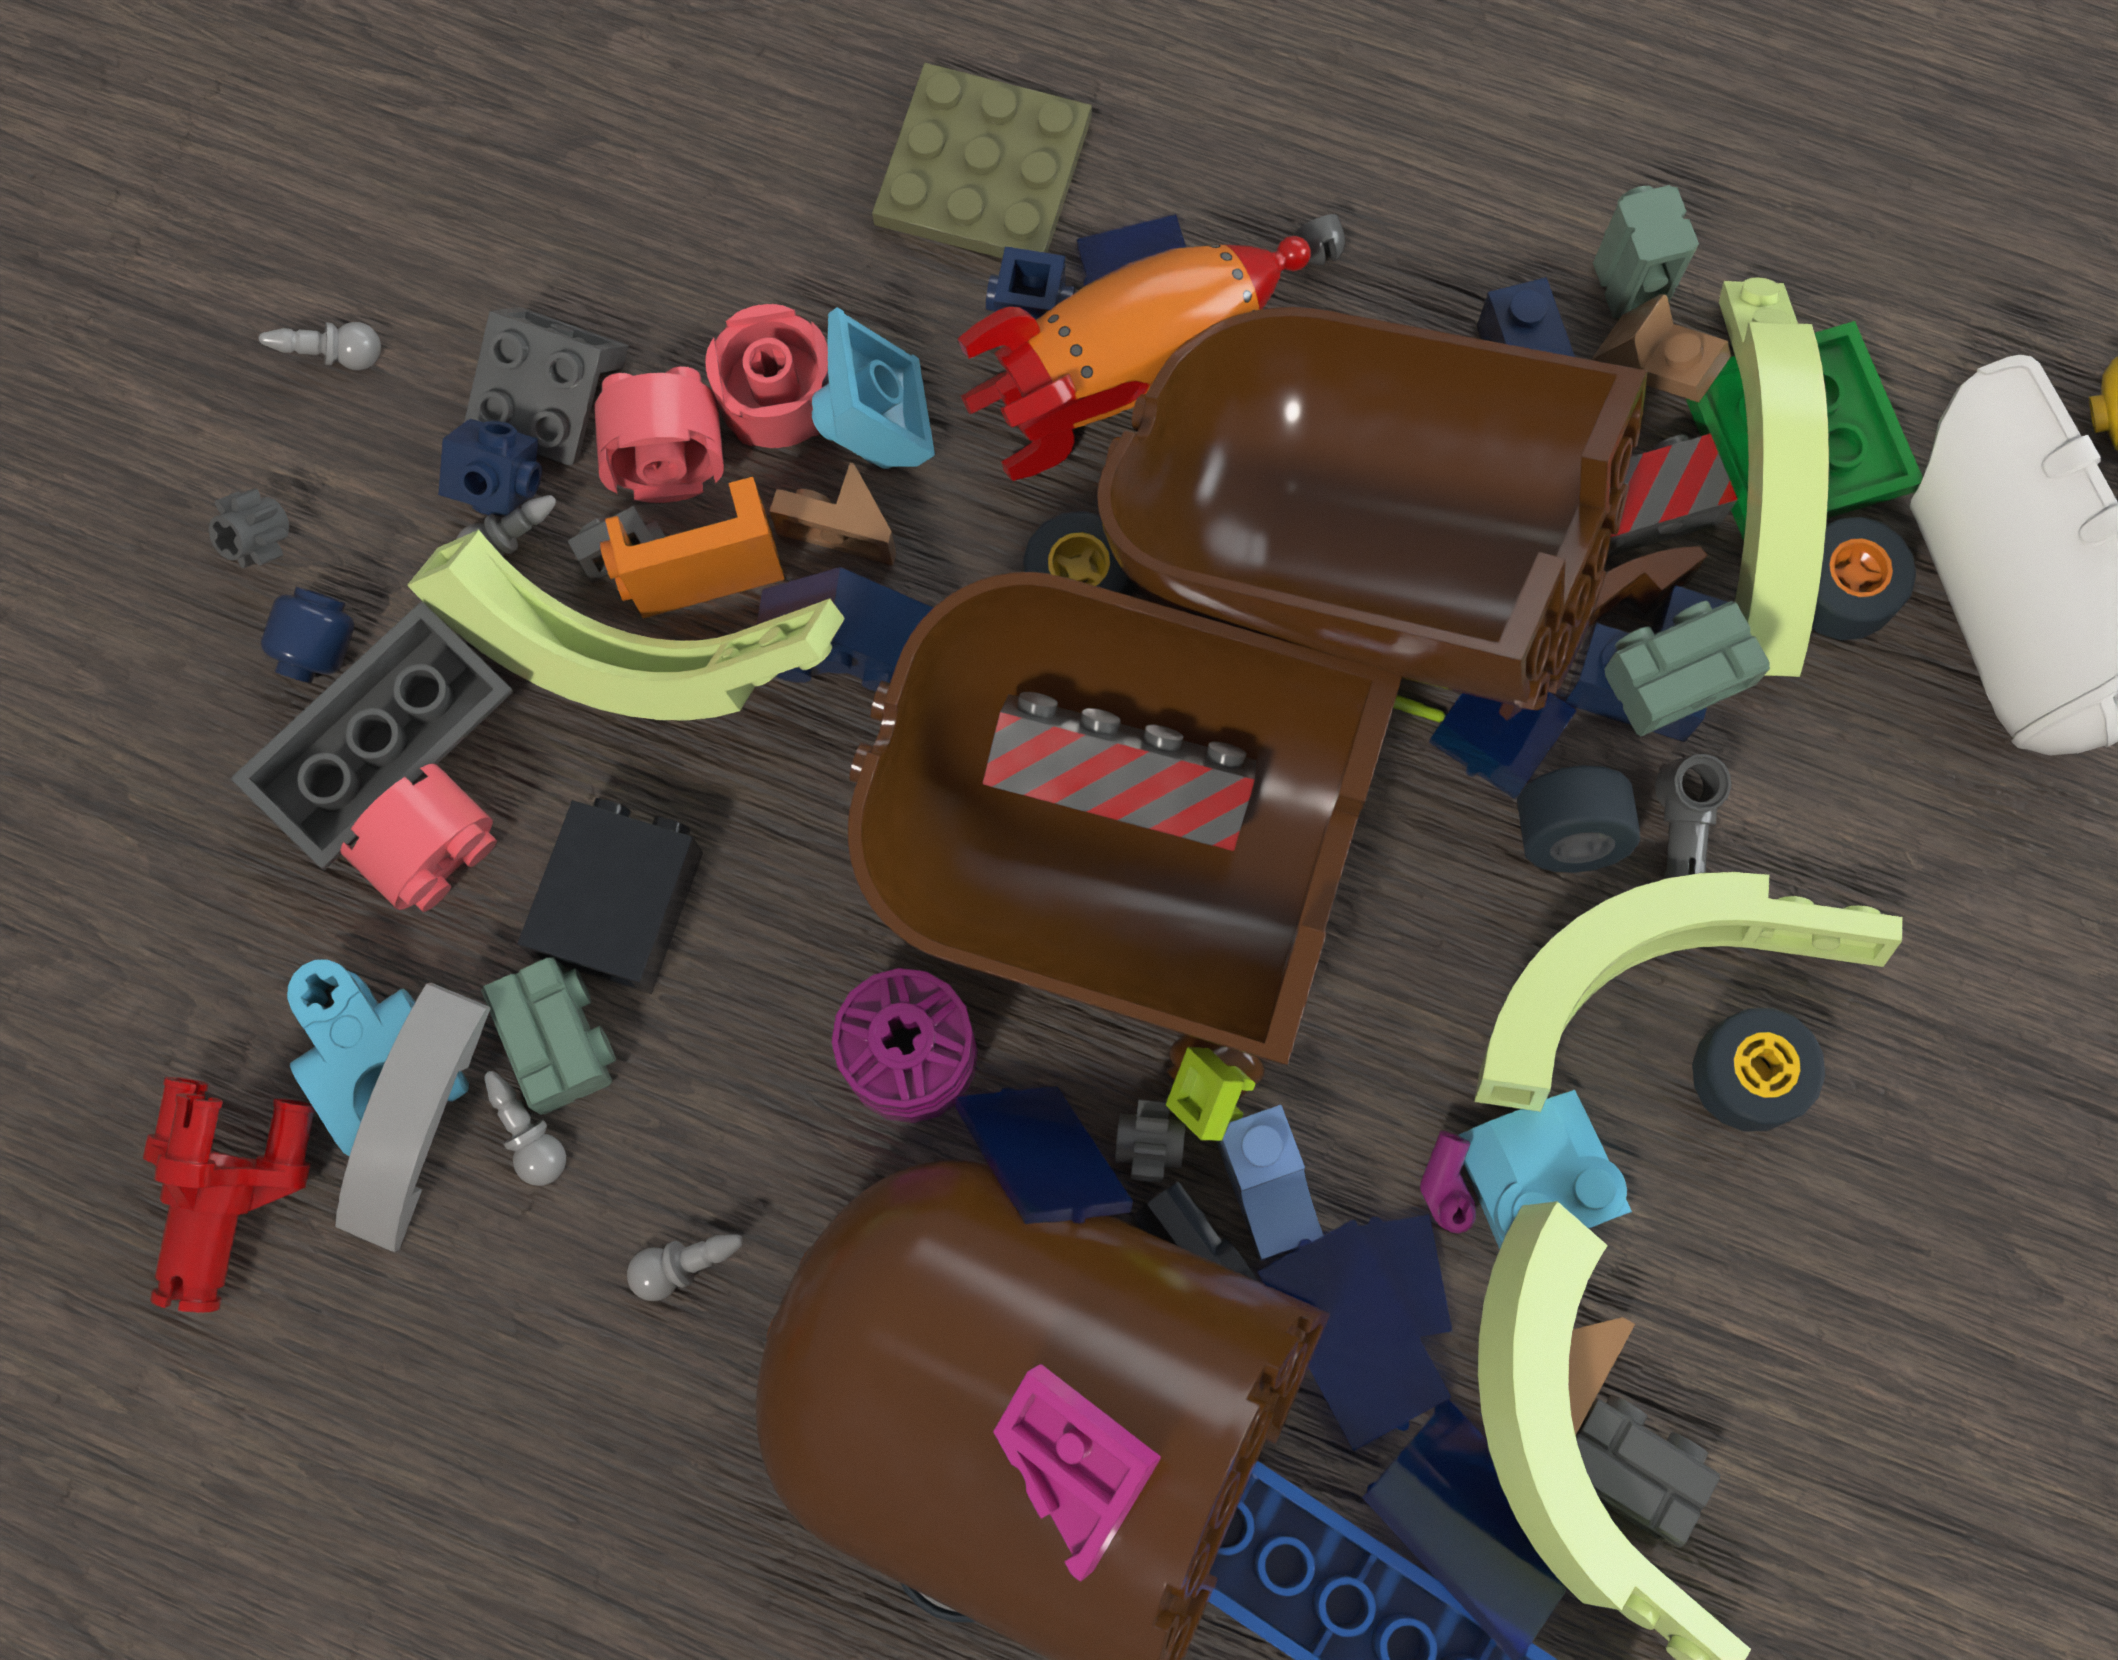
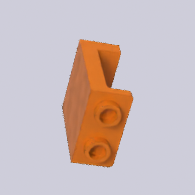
M754 477L729 483L737 513V518L633 546L618 515L606 518L605 522L610 540L600 542V548L610 579L615 578L621 599L623 601L633 599L644 619L785 580L770 523Z

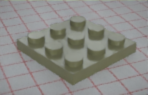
M924 63L872 212L874 225L998 258H1003L1005 246L1048 253L1092 119V105Z

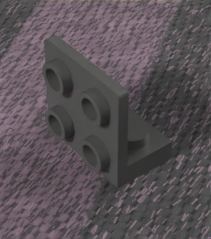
M522 307L489 311L464 423L471 418L481 422L499 421L510 424L516 428L517 433L538 439V455L566 465L576 464L579 460L600 373L622 369L629 345Z

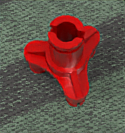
M164 1077L163 1085L165 1086L155 1134L147 1135L143 1154L144 1160L156 1166L154 1179L163 1183L160 1201L169 1205L155 1278L159 1281L158 1288L152 1290L150 1301L152 1304L166 1308L171 1306L172 1300H180L178 1311L214 1312L218 1311L221 1306L222 1298L217 1294L218 1289L225 1285L238 1216L240 1214H247L251 1210L306 1188L311 1164L305 1161L313 1116L316 1111L310 1102L274 1098V1110L265 1154L257 1156V1159L224 1154L211 1150L219 1109L222 1108L223 1101L214 1097H209L208 1100H205V1091L208 1090L209 1085L206 1082L182 1077Z

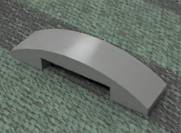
M427 983L391 1048L364 1112L341 1187L336 1214V1228L392 1252L400 1250L422 1189L415 1187L456 1076L459 1071L469 1067L491 1007L434 983Z

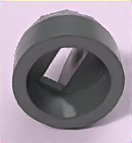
M1337 214L1316 218L1299 227L1293 234L1304 238L1308 242L1311 250L1309 262L1317 266L1325 265V252H1327L1332 261L1338 260L1344 252L1346 244L1345 235Z

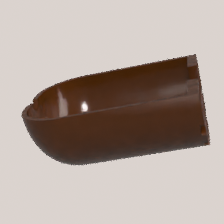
M1279 307L1243 313L1211 325L1182 344L1165 362L1147 393L1141 394L1137 398L1132 412V428L1137 434L1124 431L1121 437L1113 439L1108 449L1106 464L1099 480L1097 493L1098 509L1104 533L1113 555L1125 575L1152 603L1401 675L1403 679L1530 710H1540L1545 707L1548 692L1556 693L1567 676L1589 626L1605 580L1606 572L1603 568L1608 555L1611 534L1616 535L1619 531L1629 490V484L1624 483L1630 464L1632 447L1638 445L1646 391L1647 370L1322 309Z
M1013 572L978 580L946 597L920 621L903 647L891 682L882 680L876 690L870 717L882 722L873 746L865 743H860L849 777L850 781L857 783L848 818V847L856 880L869 905L882 922L907 943L928 955L1287 1066L1327 932H1325L1354 830L1367 798L1402 676L1062 576L1038 572ZM1022 692L1040 693L1055 699L1058 703L1057 707L1078 713H1082L1084 709L1088 708L1100 709L1118 716L1121 720L1120 724L1145 730L1146 726L1159 725L1178 731L1183 735V740L1206 747H1208L1210 742H1223L1243 749L1246 752V757L1257 761L1255 781L1235 850L1223 849L984 785L983 780L1000 711L1008 694L1019 697Z
M955 1160L920 1164L898 1171L880 1180L854 1198L829 1223L802 1257L776 1315L768 1328L767 1341L760 1364L756 1390V1429L760 1453L777 1495L790 1513L816 1538L1050 1660H1184L1218 1580L1217 1577L1209 1574L1219 1548L1265 1441L1267 1440L1273 1444L1277 1442L1331 1314L1001 1168L978 1162ZM1040 1364L1161 1456L1160 1461L1096 1568L1081 1582L1071 1575L1064 1562L1072 1556V1553L1051 1515L1040 1518L1026 1493V1483L1022 1473L1018 1468L1011 1465L993 1432L1026 1373Z

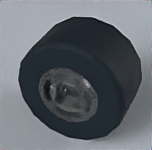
M1586 765L1560 768L1540 775L1525 785L1517 797L1524 854L1536 867L1552 872L1565 873L1593 871L1619 862L1629 856L1640 843V829L1632 784L1619 771L1603 766Z

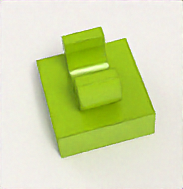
M1188 1047L1166 1106L1200 1140L1222 1141L1228 1124L1241 1119L1244 1115L1236 1107L1241 1091H1252L1256 1083L1238 1067L1227 1066L1209 1048Z

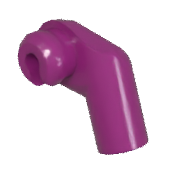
M1440 1131L1422 1176L1420 1190L1438 1225L1451 1233L1459 1234L1469 1230L1476 1219L1474 1200L1460 1175L1471 1143L1459 1135Z

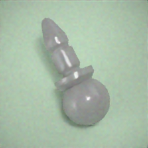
M326 322L323 334L313 330L299 329L298 331H293L289 328H281L263 332L258 338L261 344L284 353H291L293 351H296L298 354L309 355L323 353L325 365H332L338 360L341 365L351 370L369 368L378 360L381 354L379 336L370 326L361 322L346 323L339 329L333 323Z
M547 495L528 500L522 504V508H516L503 518L490 514L485 518L484 524L475 523L468 525L460 531L456 539L480 530L502 556H504V553L511 554L518 548L517 538L532 529V525H538L544 521L554 508L556 500L553 496Z
M488 1071L485 1074V1083L489 1101L494 1108L498 1109V1116L506 1130L512 1133V1136L505 1140L503 1145L507 1150L514 1151L513 1166L515 1172L524 1182L530 1185L543 1186L554 1182L560 1177L566 1165V1152L563 1145L555 1137L545 1134L547 1124L544 1119L531 1124V1117L522 1102L516 1099L517 1093L514 1088L497 1072Z
M737 1234L715 1235L708 1238L706 1242L700 1241L684 1247L678 1241H673L666 1244L664 1249L657 1247L644 1249L637 1253L629 1263L627 1269L629 1287L641 1299L647 1301L662 1300L671 1295L677 1286L683 1288L691 1285L694 1281V1272L712 1266L713 1262L717 1264L729 1258L743 1245V1238Z

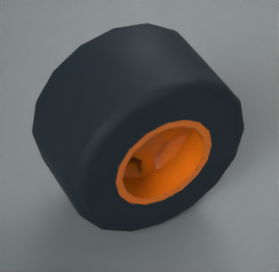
M1864 517L1840 518L1826 525L1821 577L1812 629L1819 634L1838 640L1862 639L1881 630L1898 613L1911 597L1917 576L1913 554L1900 535L1884 523Z

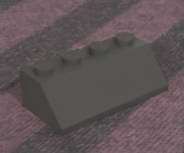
M421 601L230 779L325 871L341 855L340 849L343 842L352 845L359 838L351 828L363 812L379 796L404 777L413 785L418 783L426 775L420 769L421 767L428 764H438L510 696L513 690Z

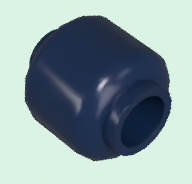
M300 587L295 588L293 595L286 594L277 597L273 602L260 643L262 651L269 657L278 660L275 672L306 683L313 682L315 673L329 675L338 672L342 667L355 625L353 619L343 612L346 603Z

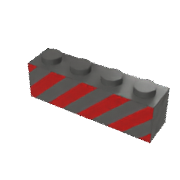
M1711 434L1690 440L1686 435L1673 436L1658 443L1653 447L1652 451L1631 457L1624 483L1629 484L1627 499L1619 531L1616 535L1611 534L1607 557L1722 524L1738 499Z
M1022 692L1019 697L1008 694L1000 711L983 780L984 785L1223 849L1235 850L1255 781L1257 761L1246 757V752L1243 749L1223 742H1210L1208 747L1183 740V735L1178 731L1159 725L1146 726L1145 730L1120 724L1121 720L1118 716L1100 709L1088 708L1084 709L1082 713L1057 707L1058 703L1055 699L1040 693Z

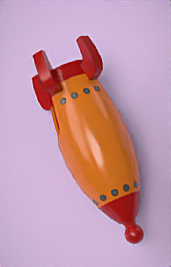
M1293 235L1285 237L1279 243L1275 252H1269L1267 249L1253 246L1223 244L1173 248L1128 263L1102 276L1054 306L1037 320L1020 307L1009 306L999 309L974 324L957 338L962 352L970 359L985 351L1002 346L994 354L1006 371L961 396L968 413L973 414L1002 399L1005 406L1000 408L1007 425L1010 427L1018 426L1021 432L1032 441L1019 452L1001 461L1004 473L1012 481L1039 474L1064 461L1073 448L1074 434L1072 429L1133 408L1137 398L1141 394L1147 393L1168 358L1187 340L1220 321L1243 313L1262 310L1279 282L1280 273L1283 270L1298 271L1308 264L1311 258L1309 244L1304 238Z

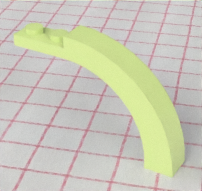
M1759 277L1749 278L1744 282L1724 281L1719 305L1742 379L1747 413L1749 452L1745 538L1735 602L1751 628V635L1756 637L1770 662V670L1765 676L1800 677L1815 615L1827 520L1829 446L1826 392L1822 363L1812 324H1798L1784 283H1775L1772 280Z
M480 530L438 547L408 583V587L454 632L511 672L569 700L608 712L655 720H696L714 718L740 711L755 686H761L784 671L799 667L801 670H807L822 662L831 652L832 645L830 642L845 619L832 600L827 599L718 638L697 641H674L636 635L588 618L542 591L504 559Z
M1740 872L1699 873L1667 878L1633 888L1605 900L1577 917L1552 937L1530 961L1512 987L1498 1015L1479 1072L1474 1102L1541 1112L1551 1090L1556 1050L1563 1031L1575 1013L1597 990L1614 977L1637 964L1679 950L1698 947L1731 946L1884 967L1902 942V917L1884 915L1877 909L1868 906H1849L1841 909L1814 905L1811 900L1797 896L1770 899L1768 898L1769 875Z
M1558 1201L1523 1205L1505 1235L1491 1272L1483 1304L1478 1349V1382L1486 1438L1500 1485L1510 1507L1535 1551L1555 1576L1582 1603L1617 1609L1639 1626L1649 1630L1655 1629L1669 1641L1666 1650L1676 1660H1745L1751 1649L1651 1564L1623 1535L1597 1496L1577 1445L1571 1417L1568 1388L1569 1354L1572 1330L1580 1300L1588 1279L1608 1245Z

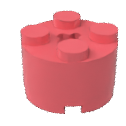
M756 305L735 313L726 321L727 327L720 333L717 339L714 340L713 337L706 353L707 377L717 400L721 416L727 426L743 444L766 448L789 447L799 444L810 437L820 435L812 420V397L816 391L829 383L828 346L821 330L812 321L809 323L804 318L796 315L795 310L783 305Z
M675 367L666 373H647L635 376L627 373H616L609 375L602 381V392L595 403V424L599 478L607 489L618 494L617 485L633 490L634 500L647 503H669L690 499L703 493L702 483L713 475L715 484L719 481L724 472L719 406L713 391L701 382V375L697 370L689 367Z
M428 764L421 767L420 769L428 777L413 785L404 777L379 796L363 812L351 828L359 837L355 846L353 847L343 842L340 849L341 854L397 910L406 909L413 905H416L422 912L433 908L451 889V885L445 879L463 862L469 867L478 864L492 851L497 843V840L489 833L493 820L437 764Z

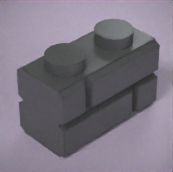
M1610 1395L1606 1403L1600 1399H1595L1575 1436L1586 1472L1598 1498L1605 1507L1664 1544L1681 1548L1687 1542L1700 1517L1701 1510L1706 1506L1720 1480V1473L1703 1464L1709 1453L1696 1443L1677 1433L1671 1432L1667 1440L1648 1430L1643 1426L1648 1417L1647 1414L1620 1397Z

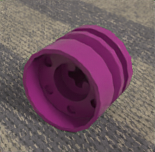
M897 968L871 975L849 992L835 1016L831 1043L838 1070L863 1105L887 1120L917 1123L939 1117L961 1101L975 1077L978 1049L967 1008L949 984L926 971ZM901 1028H905L910 1036L917 1035L913 1039L915 1050L907 1055H903L898 1047L890 1048L895 1044L893 1033Z

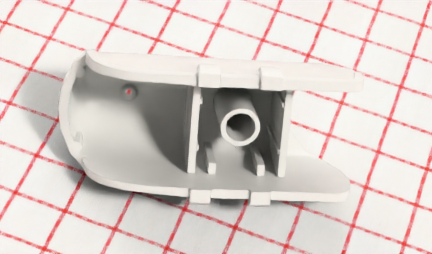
M2015 355L1978 368L1977 373L1957 388L1938 422L1927 468L1921 484L1911 499L1910 509L1923 535L1979 672L1985 692L1997 718L2013 738L2011 742L2018 748L2032 750L2045 755L2076 754L2102 746L2107 748L2118 742V502L2097 465L2101 462V457L2088 435H2080L2040 363L2031 356Z

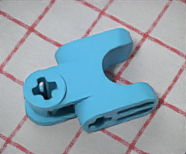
M313 960L302 965L293 974L288 984L287 999L292 1012L303 1029H305L315 1047L292 1061L290 1068L336 1144L344 1154L350 1157L372 1091L391 1048L416 1001L405 989H400L381 1003H378L367 984L357 974L347 971L342 965L330 960ZM330 986H334L336 988L332 991L331 995L335 1003L331 1007L326 1008L323 1006L328 1001L325 990ZM462 1071L458 1072L447 1101L453 1102L468 1092L469 1083Z

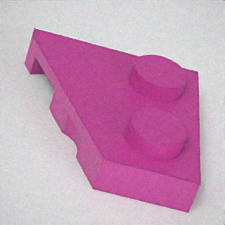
M1040 1364L1026 1373L993 1432L1011 1465L1018 1468L1022 1473L1026 1483V1493L1040 1518L1051 1515L1072 1553V1556L1064 1562L1071 1575L1081 1582L1096 1568L1160 1461L1161 1456Z

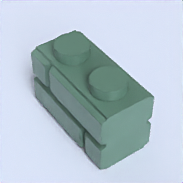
M1667 185L1653 189L1651 186H1640L1629 190L1618 199L1617 207L1608 228L1604 232L1605 235L1593 261V266L1601 286L1607 287L1604 295L1613 318L1620 319L1623 314L1660 294H1665L1668 302H1670L1675 288L1679 285L1699 245L1690 219H1683L1686 209L1677 187Z
M1708 601L1697 603L1673 618L1674 627L1655 635L1650 627H1644L1628 634L1615 644L1617 652L1614 653L1605 667V676L1618 701L1623 703V710L1637 735H1640V737L1751 688L1770 670V662L1756 637L1751 635V628L1736 602L1730 601L1714 609L1711 608Z
M554 957L545 958L521 969L519 973L510 974L483 986L481 992L487 1006L491 1007L490 1014L530 1109L540 1115L548 1114L574 1102L577 1098H583L603 1089L613 1082L606 1065L615 1062L616 1058L601 1026L590 1029L582 1007L590 1004L591 998L576 968L566 971L565 967Z

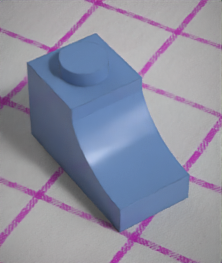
M1282 1105L1230 1122L1222 1141H1216L1259 1260L1263 1261L1323 1239L1324 1235L1305 1178V1166Z

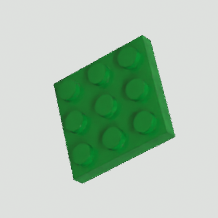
M1853 321L1815 332L1823 369L1828 418L1829 469L1827 518L1916 492L1923 480L1922 474L1856 322ZM1733 356L1729 358L1700 402L1685 399L1700 436L1711 434L1738 499L1731 512L1744 541L1748 500V426L1742 379L1736 357Z

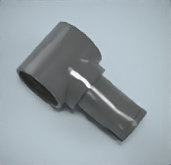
M1698 754L1676 759L1664 765L1657 774L1655 792L1660 804L1664 807L1663 821L1669 823L1667 864L1664 879L1706 873L1709 826L1716 825L1717 807L1721 806L1728 798L1732 786L1731 776L1727 767L1717 757L1708 754ZM1688 769L1694 770L1700 776L1703 783V791L1697 801L1691 800L1685 794L1682 787V779Z

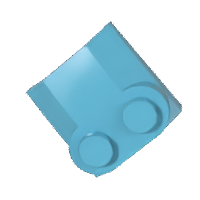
M837 307L828 313L829 383L816 391L812 397V420L816 429L826 439L835 441L861 456L867 462L883 469L917 467L935 456L919 358L906 353L847 316L840 308Z
M1575 1090L1546 1099L1541 1112L1519 1109L1459 1134V1136L1471 1143L1463 1164L1499 1249L1523 1205L1558 1201L1588 1229L1632 1212L1626 1200L1627 1187L1625 1179L1620 1170L1609 1161Z

